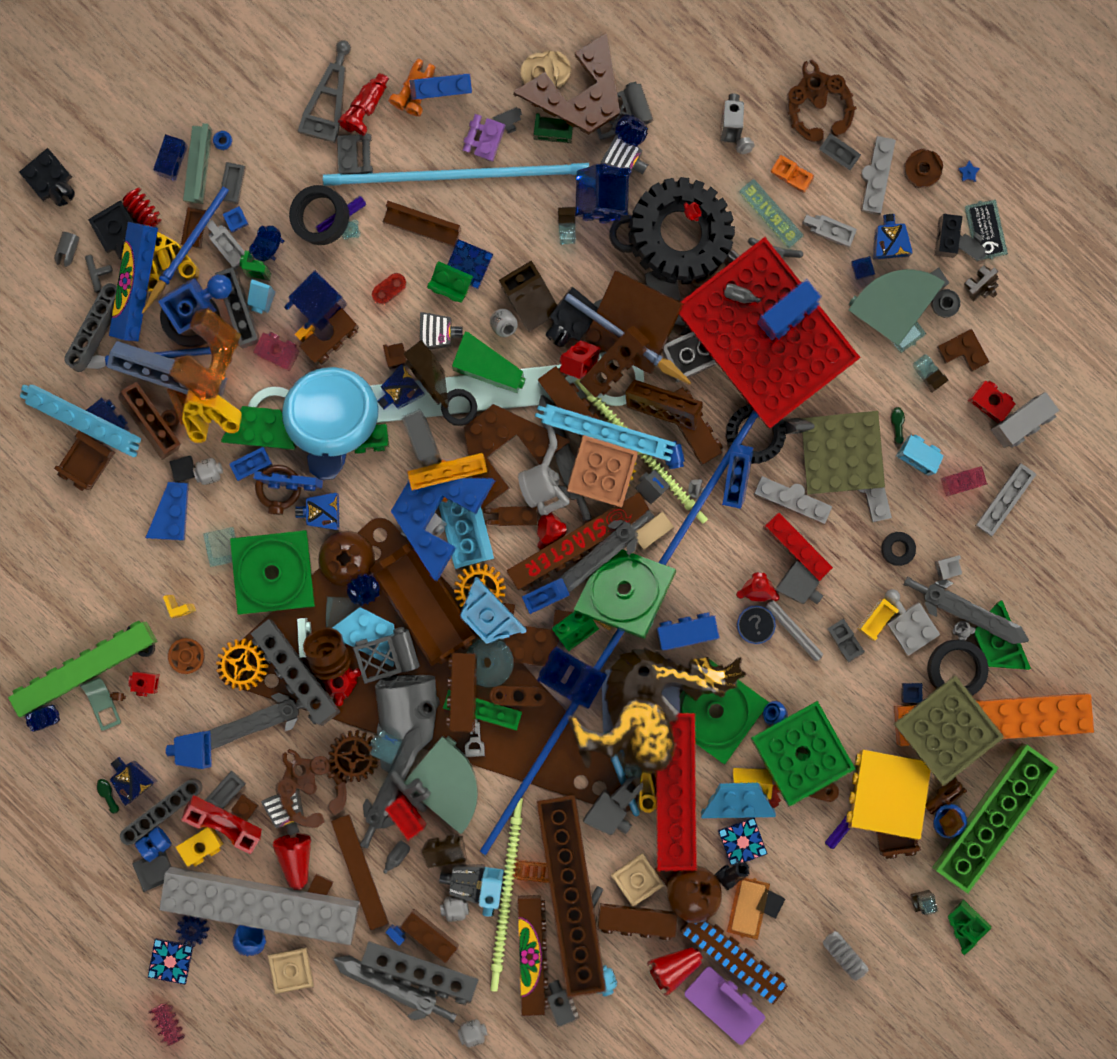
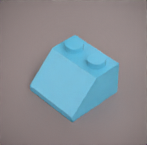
M918 435L908 436L896 457L927 476L936 474L944 456L940 453L941 450L934 445H926L923 443L925 440Z

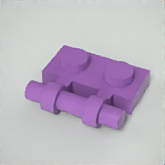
M475 114L473 121H470V129L467 137L464 138L463 143L465 144L462 150L469 153L471 147L474 146L476 147L474 155L494 161L506 125L489 118L486 119L485 125L480 124L482 116ZM477 130L482 131L479 142L474 140Z

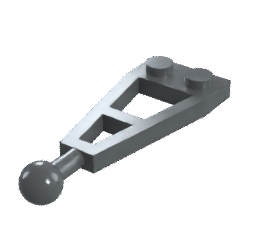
M341 40L336 44L338 54L335 64H329L303 112L298 128V133L332 143L336 142L340 129L338 120L342 114L346 70L342 64L345 55H348L351 51L349 42ZM333 71L339 73L337 89L326 87ZM322 93L337 97L334 122L311 115Z

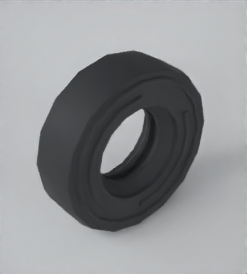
M894 532L884 539L881 552L888 563L894 566H903L913 560L916 554V544L910 535L904 532ZM897 541L904 543L906 546V552L902 556H896L892 553V545Z

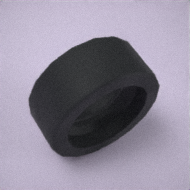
M632 215L618 217L610 228L609 237L611 243L620 252H632L631 249L634 244L624 245L617 239L616 235L619 226L629 223Z
M454 389L447 393L448 404L454 397L462 396L469 401L471 407L466 417L458 419L452 417L448 408L445 409L441 404L443 417L454 426H464L470 423L477 414L478 406L474 396L464 389Z

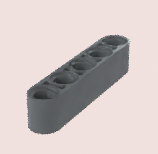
M107 283L102 287L65 355V363L76 372H82L87 368L111 324L117 286L112 283ZM115 292V295L110 297V294ZM106 308V311L101 314V311ZM97 325V328L92 331V327ZM88 341L87 346L83 347V344ZM79 358V361L73 364L75 359Z
M191 779L183 783L124 828L120 833L121 842L125 845H131L148 834V832L185 806L193 795L198 796L203 789L202 783L197 779ZM190 783L196 786L195 793H191L188 790ZM174 795L180 797V805H176L173 802ZM158 807L165 809L164 817L158 815ZM143 819H147L150 822L149 828L143 827ZM128 830L134 833L133 840L127 838Z

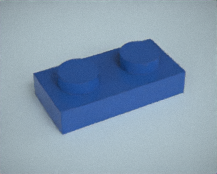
M261 447L229 463L237 481L273 464L265 447Z

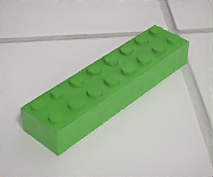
M1021 743L967 818L968 823L964 831L951 840L932 868L968 894L1059 767L1029 745Z

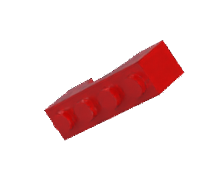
M776 513L763 526L818 581L833 568L780 513Z
M195 795L188 802L181 821L198 829L209 827L218 830L230 839L234 847L250 855L258 844L262 832L261 828Z

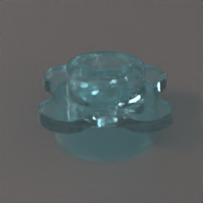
M353 219L351 222H348V226L342 235L343 239L348 240L349 238L360 237L361 232L358 229V220Z

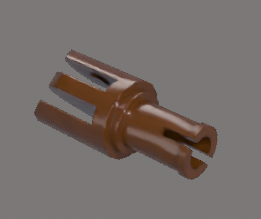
M954 777L937 790V796L926 803L925 807L932 815L944 804L951 805L964 795L967 790Z

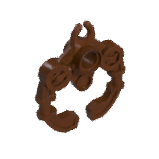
M812 59L809 62L814 66V70L812 72L807 71L808 62L805 61L802 67L804 77L797 86L792 87L787 93V115L791 118V128H794L800 136L808 141L818 142L824 139V131L817 127L807 129L803 121L799 122L797 115L800 112L798 106L804 103L806 98L818 110L826 106L828 92L832 95L839 94L841 96L840 100H845L846 109L843 110L845 113L843 120L836 121L831 126L834 136L842 135L849 129L854 118V111L857 108L853 104V93L850 92L845 79L841 75L830 76L820 72L818 64ZM810 79H817L819 86L817 88L812 87Z
M289 749L288 753L294 756V760L288 761L287 753H283L282 760L286 770L283 779L276 784L275 788L279 796L281 808L290 817L288 818L290 822L294 821L298 825L307 828H318L325 823L321 813H312L310 816L304 817L300 811L296 813L291 806L294 804L291 797L296 793V788L307 795H311L317 790L315 775L327 774L328 779L333 778L337 784L334 787L337 795L329 802L327 808L333 815H336L344 809L347 796V782L342 780L340 775L336 776V772L339 769L332 770L331 767L333 765L329 763L326 757L317 756L312 759L301 758L296 751ZM297 765L302 768L300 776L295 773Z

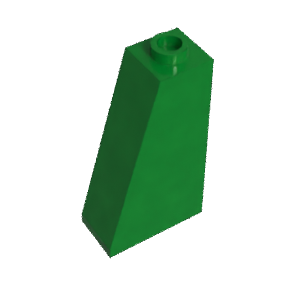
M465 331L452 364L453 371L518 393L519 388L523 389L526 381L524 372L475 336Z

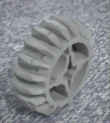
M834 931L826 937L823 945L846 973L855 981L865 976V973L868 972V967L842 936Z

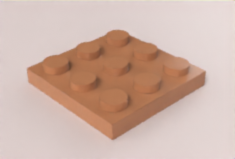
M582 435L566 491L622 508L638 452Z

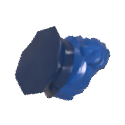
M309 453L307 456L309 472L323 481L335 479L343 469L346 454L329 456L328 453H322V456Z

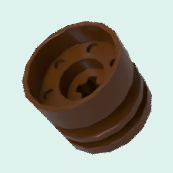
M333 628L318 629L310 633L303 643V651L315 677L322 680H331L343 675L349 669L351 663L350 656L345 647L343 637L338 630Z

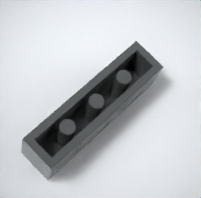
M231 267L215 273V275H225L232 283V291L224 299L239 346L244 349L261 343L237 271Z

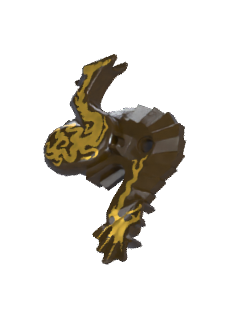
M645 647L643 650L632 649L630 653L620 654V659L610 667L612 672L606 682L608 688L604 700L608 702V715H610L613 729L604 734L595 732L581 726L576 717L568 716V721L585 767L589 768L591 765L590 752H600L613 759L621 751L624 758L623 766H626V764L636 765L646 773H656L664 770L674 755L675 742L670 722H673V724L677 723L676 716L678 711L661 694L663 690L671 686L678 687L695 702L702 694L714 693L719 697H724L728 690L737 687V680L746 676V672L740 668L742 658L738 657L726 667H723L722 664L713 667L710 664L709 657L691 659L688 669L681 664H675L669 658L665 659L658 651L653 652ZM641 669H646L649 674L643 677L638 672Z

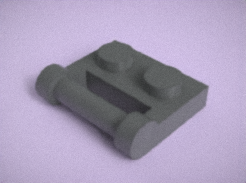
M365 134L364 136H337L339 174L373 173L370 158L371 134ZM357 142H362V167H358Z

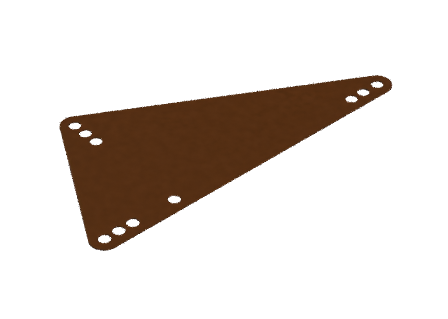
M375 518L369 521L358 532L372 546H377L381 550V556L375 560V564L410 543L395 525L385 518ZM377 528H383L387 532V538L383 542H377L373 538V532ZM319 568L312 574L315 607L272 611L244 638L248 645V642L253 639L251 633L270 619L274 621L299 655L297 619L307 618L308 622H311L312 633L318 629L334 627L359 607L393 623L394 629L399 627L407 629L374 576L367 578L360 585L344 588L330 583L323 576ZM440 576L439 578L462 611L463 607H460L459 604L463 599L456 600V596L459 594L454 593V589ZM411 635L420 667L394 675L434 676L436 695L440 700V705L436 711L433 739L422 749L430 751L444 735L446 738L450 736L457 742L455 746L465 754V744L470 740V736H478V734L475 732L473 734H470V732H452L450 727H447V716H450V710L443 709L448 690H451V688H448V677H451L452 669L448 667L449 660L442 665L438 662L431 666ZM477 635L471 641L473 643L465 650L459 648L453 652L477 654L476 698L492 702L490 691L497 685L542 687L548 695L546 703L539 707L502 705L522 711L517 730L478 719V722H480V737L485 747V756L467 757L471 765L523 781L566 710L522 663L508 661L506 646L500 639L486 644ZM275 639L269 640L268 647L270 649L275 646ZM345 643L351 661L349 668L352 670L359 668L353 647ZM245 649L235 650L230 657L240 658ZM358 650L360 657L366 660L369 659L370 655ZM250 652V662L257 667V660L254 654ZM282 654L279 657L281 664L286 661V654ZM300 657L311 671V667L309 666V661L307 660V658ZM374 657L370 661L378 666L382 663V661ZM245 660L239 662L242 668L246 667L244 664ZM266 660L263 661V664H268L269 667L262 668V670L266 671L267 675L275 674L277 676L274 671L276 667L273 663L269 664ZM395 662L393 667L384 663L382 668L391 671L396 669ZM368 664L365 670L367 678L375 676L378 669ZM293 669L290 673L292 679L298 675L297 669ZM223 671L218 672L219 676L224 674ZM247 671L243 673L240 680H248L246 676ZM260 674L263 681H256L258 686L254 687L250 683L251 688L249 690H246L245 685L243 687L245 691L272 700L274 699L271 696L277 693L288 695L295 702L299 699L295 693L291 694L285 686L287 682L284 678L280 679L278 677V685L274 688H269L265 685V677L267 675ZM362 674L357 677V684L349 697L343 699L342 706H337L340 713L332 719L377 734L379 717L375 686L380 679L365 684ZM315 677L317 681L320 683V685L323 687V689L327 692L326 688L322 683V679ZM308 684L302 686L301 691L303 694L308 693ZM519 690L515 691L513 697L516 701H522L524 693ZM497 692L496 696L497 698H502L503 694L502 692ZM536 693L534 695L536 700H540L542 698L541 694ZM321 703L313 704V708L315 710L318 709ZM568 722L531 784L566 796L575 795L578 800L594 804L600 796L596 795L592 790L595 782H604L607 787L606 790L611 795L621 784L612 761L608 756L600 752H592L589 768L585 767L584 761H579L574 757L573 748L577 742ZM472 742L469 745V749H480V744ZM579 775H584L588 779V785L584 789H578L574 785V779ZM639 794L635 797L636 803L638 801ZM629 804L625 808L627 812L631 810Z

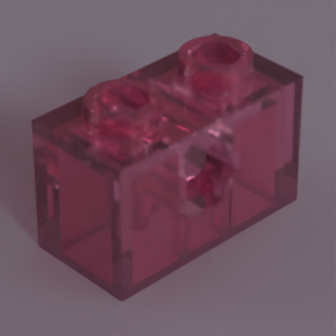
M263 332L253 353L290 372L300 353L296 348L297 345L289 340L286 343L279 340L280 336L275 333L269 332V334ZM274 348H280L282 350L281 353H276Z
M982 466L940 478L946 497L987 485Z

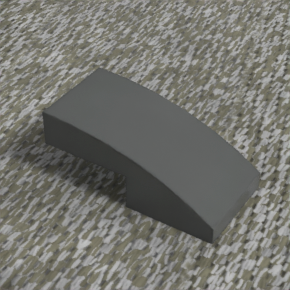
M844 618L827 628L848 663L865 653Z

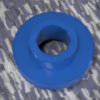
M219 131L214 135L213 143L217 149L226 150L232 145V137L226 131ZM222 138H226V142L224 144L220 143V140Z

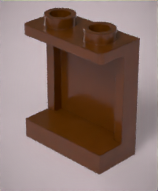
M78 431L75 435L77 437L76 441L60 465H56L54 469L58 471L57 475L67 481L69 478L74 482L73 486L79 490H91L116 452L93 437Z
M876 832L879 853L881 856H885L886 859L897 858V854L912 856L916 855L917 851H921L918 840Z

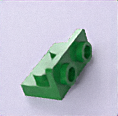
M245 250L244 255L240 257V267H242L241 269L246 276L270 281L271 272L264 265V262L254 260L251 253Z
M438 261L427 288L436 294L448 297L454 302L462 303L467 296L474 276Z
M387 424L376 425L369 438L352 451L355 454L366 453L367 449H373L374 452L385 451V448L389 447Z
M574 611L552 627V630L569 652L598 631L599 628L593 619Z

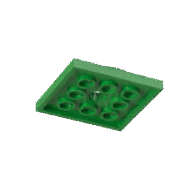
M307 530L230 538L238 615L315 607ZM270 565L276 566L279 570L278 577L272 580L268 579L265 575V570Z
M622 549L590 575L574 611L580 615L645 639L676 574V569L634 553L628 555L627 551ZM629 584L631 585V590L627 594H620L618 592L619 586Z
M709 659L710 664H711L713 667L719 666V665H717L715 662H713L712 660ZM739 680L736 682L737 687L728 690L724 697H719L714 693L702 694L695 702L684 691L679 695L680 713H695V744L724 765L762 714L766 705L770 703ZM714 704H719L723 708V714L719 718H713L709 714V709Z
M818 701L750 738L788 807L856 769ZM798 747H804L808 751V757L805 761L797 759L795 752Z

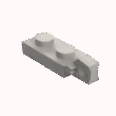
M806 215L802 222L803 225L810 227V232L848 248L851 246L857 231L856 228L824 215H816L815 218Z
M211 219L207 223V227L212 232L209 234L210 240L230 265L236 269L240 266V257L244 255L245 251L223 225L217 227Z

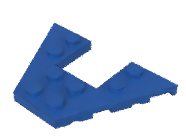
M461 478L415 490L411 489L410 481L408 480L394 504L391 513L435 581H438L456 547L426 531L428 523L443 498L477 514L495 482L494 479Z

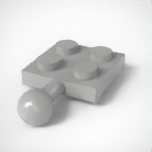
M891 589L886 592L885 600L899 610V615L887 622V625L906 655L909 656L940 635L919 602L905 610L899 601L900 594L897 590Z

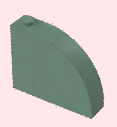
M905 269L889 272L872 281L858 297L854 296L848 304L851 306L849 311L899 346L945 282L930 273L919 270Z
M443 735L404 783L408 785L414 779L419 778L423 783V787L428 788L431 792L430 796L422 802L458 833L462 834L469 825L476 809L478 783L470 761L455 746L457 742L450 736L446 738Z

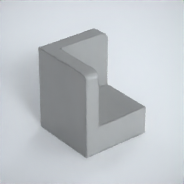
M960 555L935 561L939 580L962 574L959 563Z

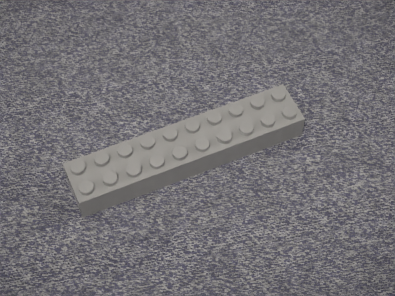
M170 867L165 872L159 910L351 945L354 938L360 901Z

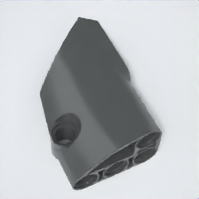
M391 675L381 678L375 686L379 717L377 737L381 768L388 773L407 733L420 728L422 745L419 751L433 739L436 711L440 705V700L436 695L435 677L432 675ZM386 736H388L390 739H394L392 741L395 743V745L390 740H388Z

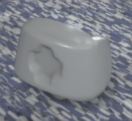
M702 479L690 481L688 488L690 497L699 498L701 491L704 490V488H701Z

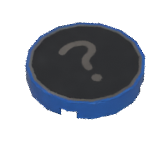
M761 606L746 608L742 611L737 621V629L740 636L753 644H760L769 640L774 634L776 626L772 613Z

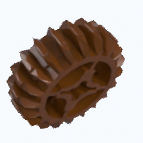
M349 730L348 737L344 733L340 734L342 741L337 737L334 739L338 745H330L335 751L328 752V755L334 756V758L328 761L329 763L335 762L336 764L331 767L332 770L339 769L336 772V776H339L341 773L344 774L342 780H346L347 776H350L349 782H353L354 777H356L357 782H360L361 775L365 780L368 779L366 772L371 775L374 774L371 767L378 768L379 765L374 763V761H380V757L375 756V754L379 753V749H373L378 743L375 742L371 745L370 741L373 740V737L370 736L368 739H365L366 732H363L360 737L359 730L355 731V736ZM353 740L350 751H340L345 742ZM359 741L368 748L370 755L360 751ZM354 751L356 752V755H359L360 757L357 758L355 761H353V757L349 756V754H352ZM339 757L348 760L350 771L341 764ZM359 761H369L364 770L356 772Z

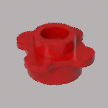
M695 202L689 205L685 203L684 213L686 217L691 221H699L701 216L699 206Z

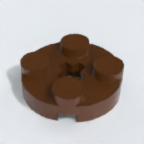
M918 149L911 153L904 164L905 177L916 188H927L934 185L940 179L943 170V162L936 152L926 149ZM920 164L928 166L927 173L920 172Z

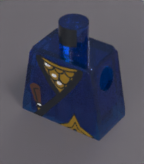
M401 364L381 385L382 390L386 394L378 399L377 402L383 410L392 403L399 410L424 397L425 394Z
M118 757L111 763V766L117 773L110 778V781L124 806L129 805L157 782V779L135 760L126 765Z

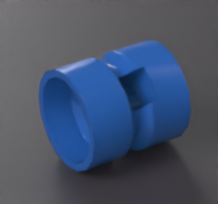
M156 826L148 832V837L143 836L136 841L135 846L144 859L150 863L159 856V852H164L170 848L172 843L166 833L159 826Z

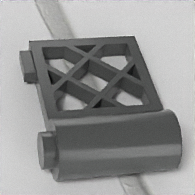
M631 82L626 85L623 91L617 92L618 98L622 97L623 100L620 114L614 122H608L613 125L610 132L602 134L601 129H597L600 140L614 136L618 131L622 133L653 122L654 119L641 84ZM622 114L629 117L631 124L621 126L617 122Z
M404 627L396 628L391 635L369 642L367 638L357 641L356 646H353L365 684L420 667L409 629H404ZM388 641L390 646L387 654L376 650L379 644ZM368 648L372 650L369 659L366 660L360 657L358 650ZM375 652L384 656L380 666L370 662ZM387 658L395 662L396 669L388 671L382 668ZM368 664L378 669L375 676L367 678L365 673Z

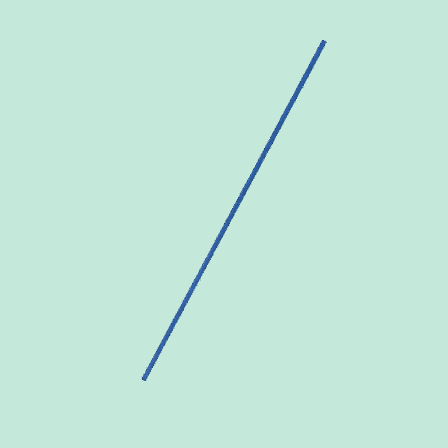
M754 410L658 563L664 565L668 563L728 466L734 444L741 445L756 421L758 415ZM617 629L482 846L480 852L484 855H487L518 802L569 722L568 716H573L625 631Z

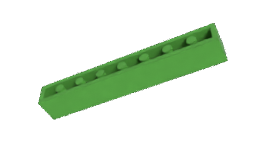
M140 620L129 626V630L125 632L121 630L113 634L114 638L108 642L105 639L97 643V648L92 651L87 649L79 653V658L75 660L71 658L63 662V667L58 670L55 667L47 671V676L42 679L37 677L29 681V686L25 688L21 686L13 690V695L9 696L8 699L18 717H24L157 643L158 641L147 622H140Z

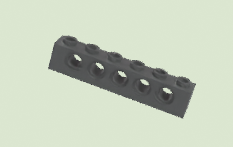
M268 619L251 633L253 636L252 642L255 646L258 645V649L262 648L265 652L263 656L269 664L273 663L276 667L275 673L280 679L284 678L287 682L286 688L291 694H296L299 698L297 703L303 710L307 709L310 713L308 717L314 725L323 726L340 713V710L274 621ZM275 639V646L269 649V640ZM282 654H286L287 659L281 664L279 657ZM293 669H297L298 675L292 679L290 673ZM308 684L309 691L303 694L301 691L302 686ZM316 699H319L321 705L318 709L315 710L313 708V702Z
M369 941L361 961V967H364L363 971L371 974H374L375 971L382 973L381 977L392 980L396 978L400 980L401 984L410 987L411 984L419 986L418 989L423 992L429 993L430 990L437 992L438 997L448 999V997L456 999L455 1002L461 1005L471 1003L479 980ZM384 957L387 959L388 964L380 967L376 962L377 959ZM402 963L406 966V971L398 973L395 970V966ZM422 970L424 977L416 979L413 975L414 971ZM439 976L442 978L443 983L436 986L432 983V978ZM453 982L460 984L461 990L459 992L451 990L450 985Z

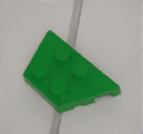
M242 406L240 409L242 417L239 431L232 434L226 432L221 439L222 443L296 449L295 444L285 430L282 410Z
M1003 600L998 601L989 611L1011 621ZM979 626L975 627L974 637L979 648L986 656L988 667L1031 669L1021 643L1012 644Z

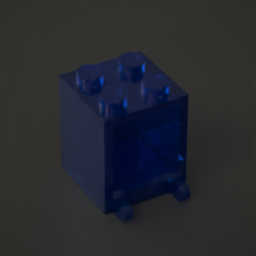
M602 163L578 170L576 174L575 216L582 217L584 221H594L596 219L599 220V223L604 224L627 216L631 168L612 167Z
M314 270L287 297L290 301L284 308L289 310L295 305L309 319L303 326L305 329L314 324L322 331L329 324L328 320L348 304Z
M555 647L549 654L547 663L540 670L537 681L572 702L589 709L607 675L574 655ZM571 665L574 669L564 684L561 680Z

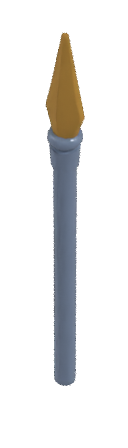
M568 293L564 300L618 338L625 333ZM649 349L643 354L649 361L654 362V365L658 366L662 373L691 384V381L672 361L663 359L661 355L658 356L657 353Z

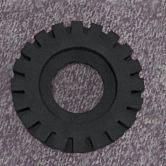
M680 177L677 182L674 181V178L665 179L661 185L659 182L654 184L648 192L645 191L641 196L629 221L628 228H631L628 233L629 243L634 244L631 250L635 258L640 256L641 261L639 264L645 270L650 267L653 270L651 275L658 279L661 276H665L666 282L673 284L677 280H681V284H691L695 279L699 282L705 279L708 274L712 275L726 259L733 245L732 239L735 236V226H731L734 219L732 212H726L725 210L728 204L722 197L718 200L715 197L718 192L712 187L705 190L703 188L705 183L699 180H695L691 184L689 183V178ZM695 202L701 210V216L698 221L701 227V239L697 246L691 250L678 251L672 249L662 238L661 224L669 214L684 212L685 203L689 205Z

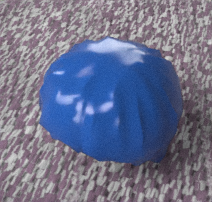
M947 804L937 809L933 820L934 829L944 838L959 836L968 823L965 812L954 804ZM950 809H955L958 811L964 826L952 837L946 836L939 820Z
M239 925L232 938L233 947L236 952L246 956H254L262 952L266 944L264 930Z

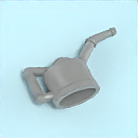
M547 424L546 428L550 444H548L549 447L542 464L518 474L519 485L524 499L531 508L537 506L540 515H548L550 512L564 508L570 503L569 498L558 487L559 474L549 467L555 450L558 448V443L553 427ZM556 496L559 499L557 502H554L550 505H544L545 501H548Z

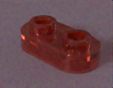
M394 273L375 286L372 290L374 301L377 304L383 305L403 292L407 286L405 277L400 273ZM395 281L401 282L399 287L394 286ZM384 292L385 297L379 298V293Z

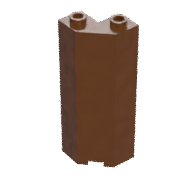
M411 543L404 545L395 553L379 561L369 569L431 666L438 662L442 665L449 660L448 656L459 648L465 650L473 644L471 641L477 635L460 617L461 610L441 579L439 578L438 581H435Z

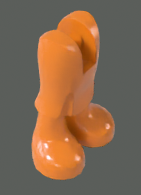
M419 58L414 62L407 80L403 83L401 92L399 94H392L388 99L389 103L402 111L405 109L408 114L420 117L423 112L420 106L422 99H411L407 104L411 94L409 80L433 77L435 72V66L432 64L428 65L425 73L420 72L423 60Z

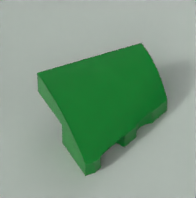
M964 899L948 915L949 922L955 930V937L959 940L962 948L961 952L964 956L992 928Z

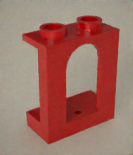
M403 794L385 808V811L408 841L427 825L417 809Z

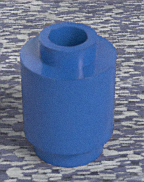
M672 441L676 443L675 447L668 444L666 447L673 450V454L664 453V455L671 457L670 461L665 460L669 470L684 467L683 462L685 459L682 446L677 444V441Z

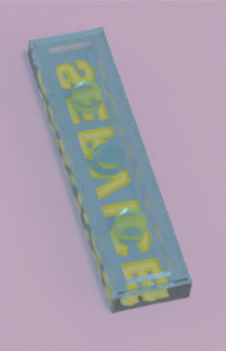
M752 179L739 191L742 197L788 248H791L804 236L755 179Z

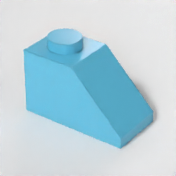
M252 279L247 302L252 307L251 311L262 314V312L268 313L276 292L270 285Z

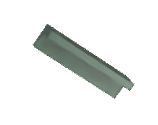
M203 123L202 127L192 126L183 197L184 202L204 203L212 128L209 124Z

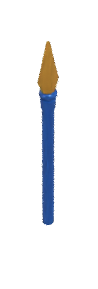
M221 188L170 266L164 271L163 276L159 277L160 281L155 285L142 310V314L162 293L165 286L170 283L175 274L174 272L229 192L227 188Z

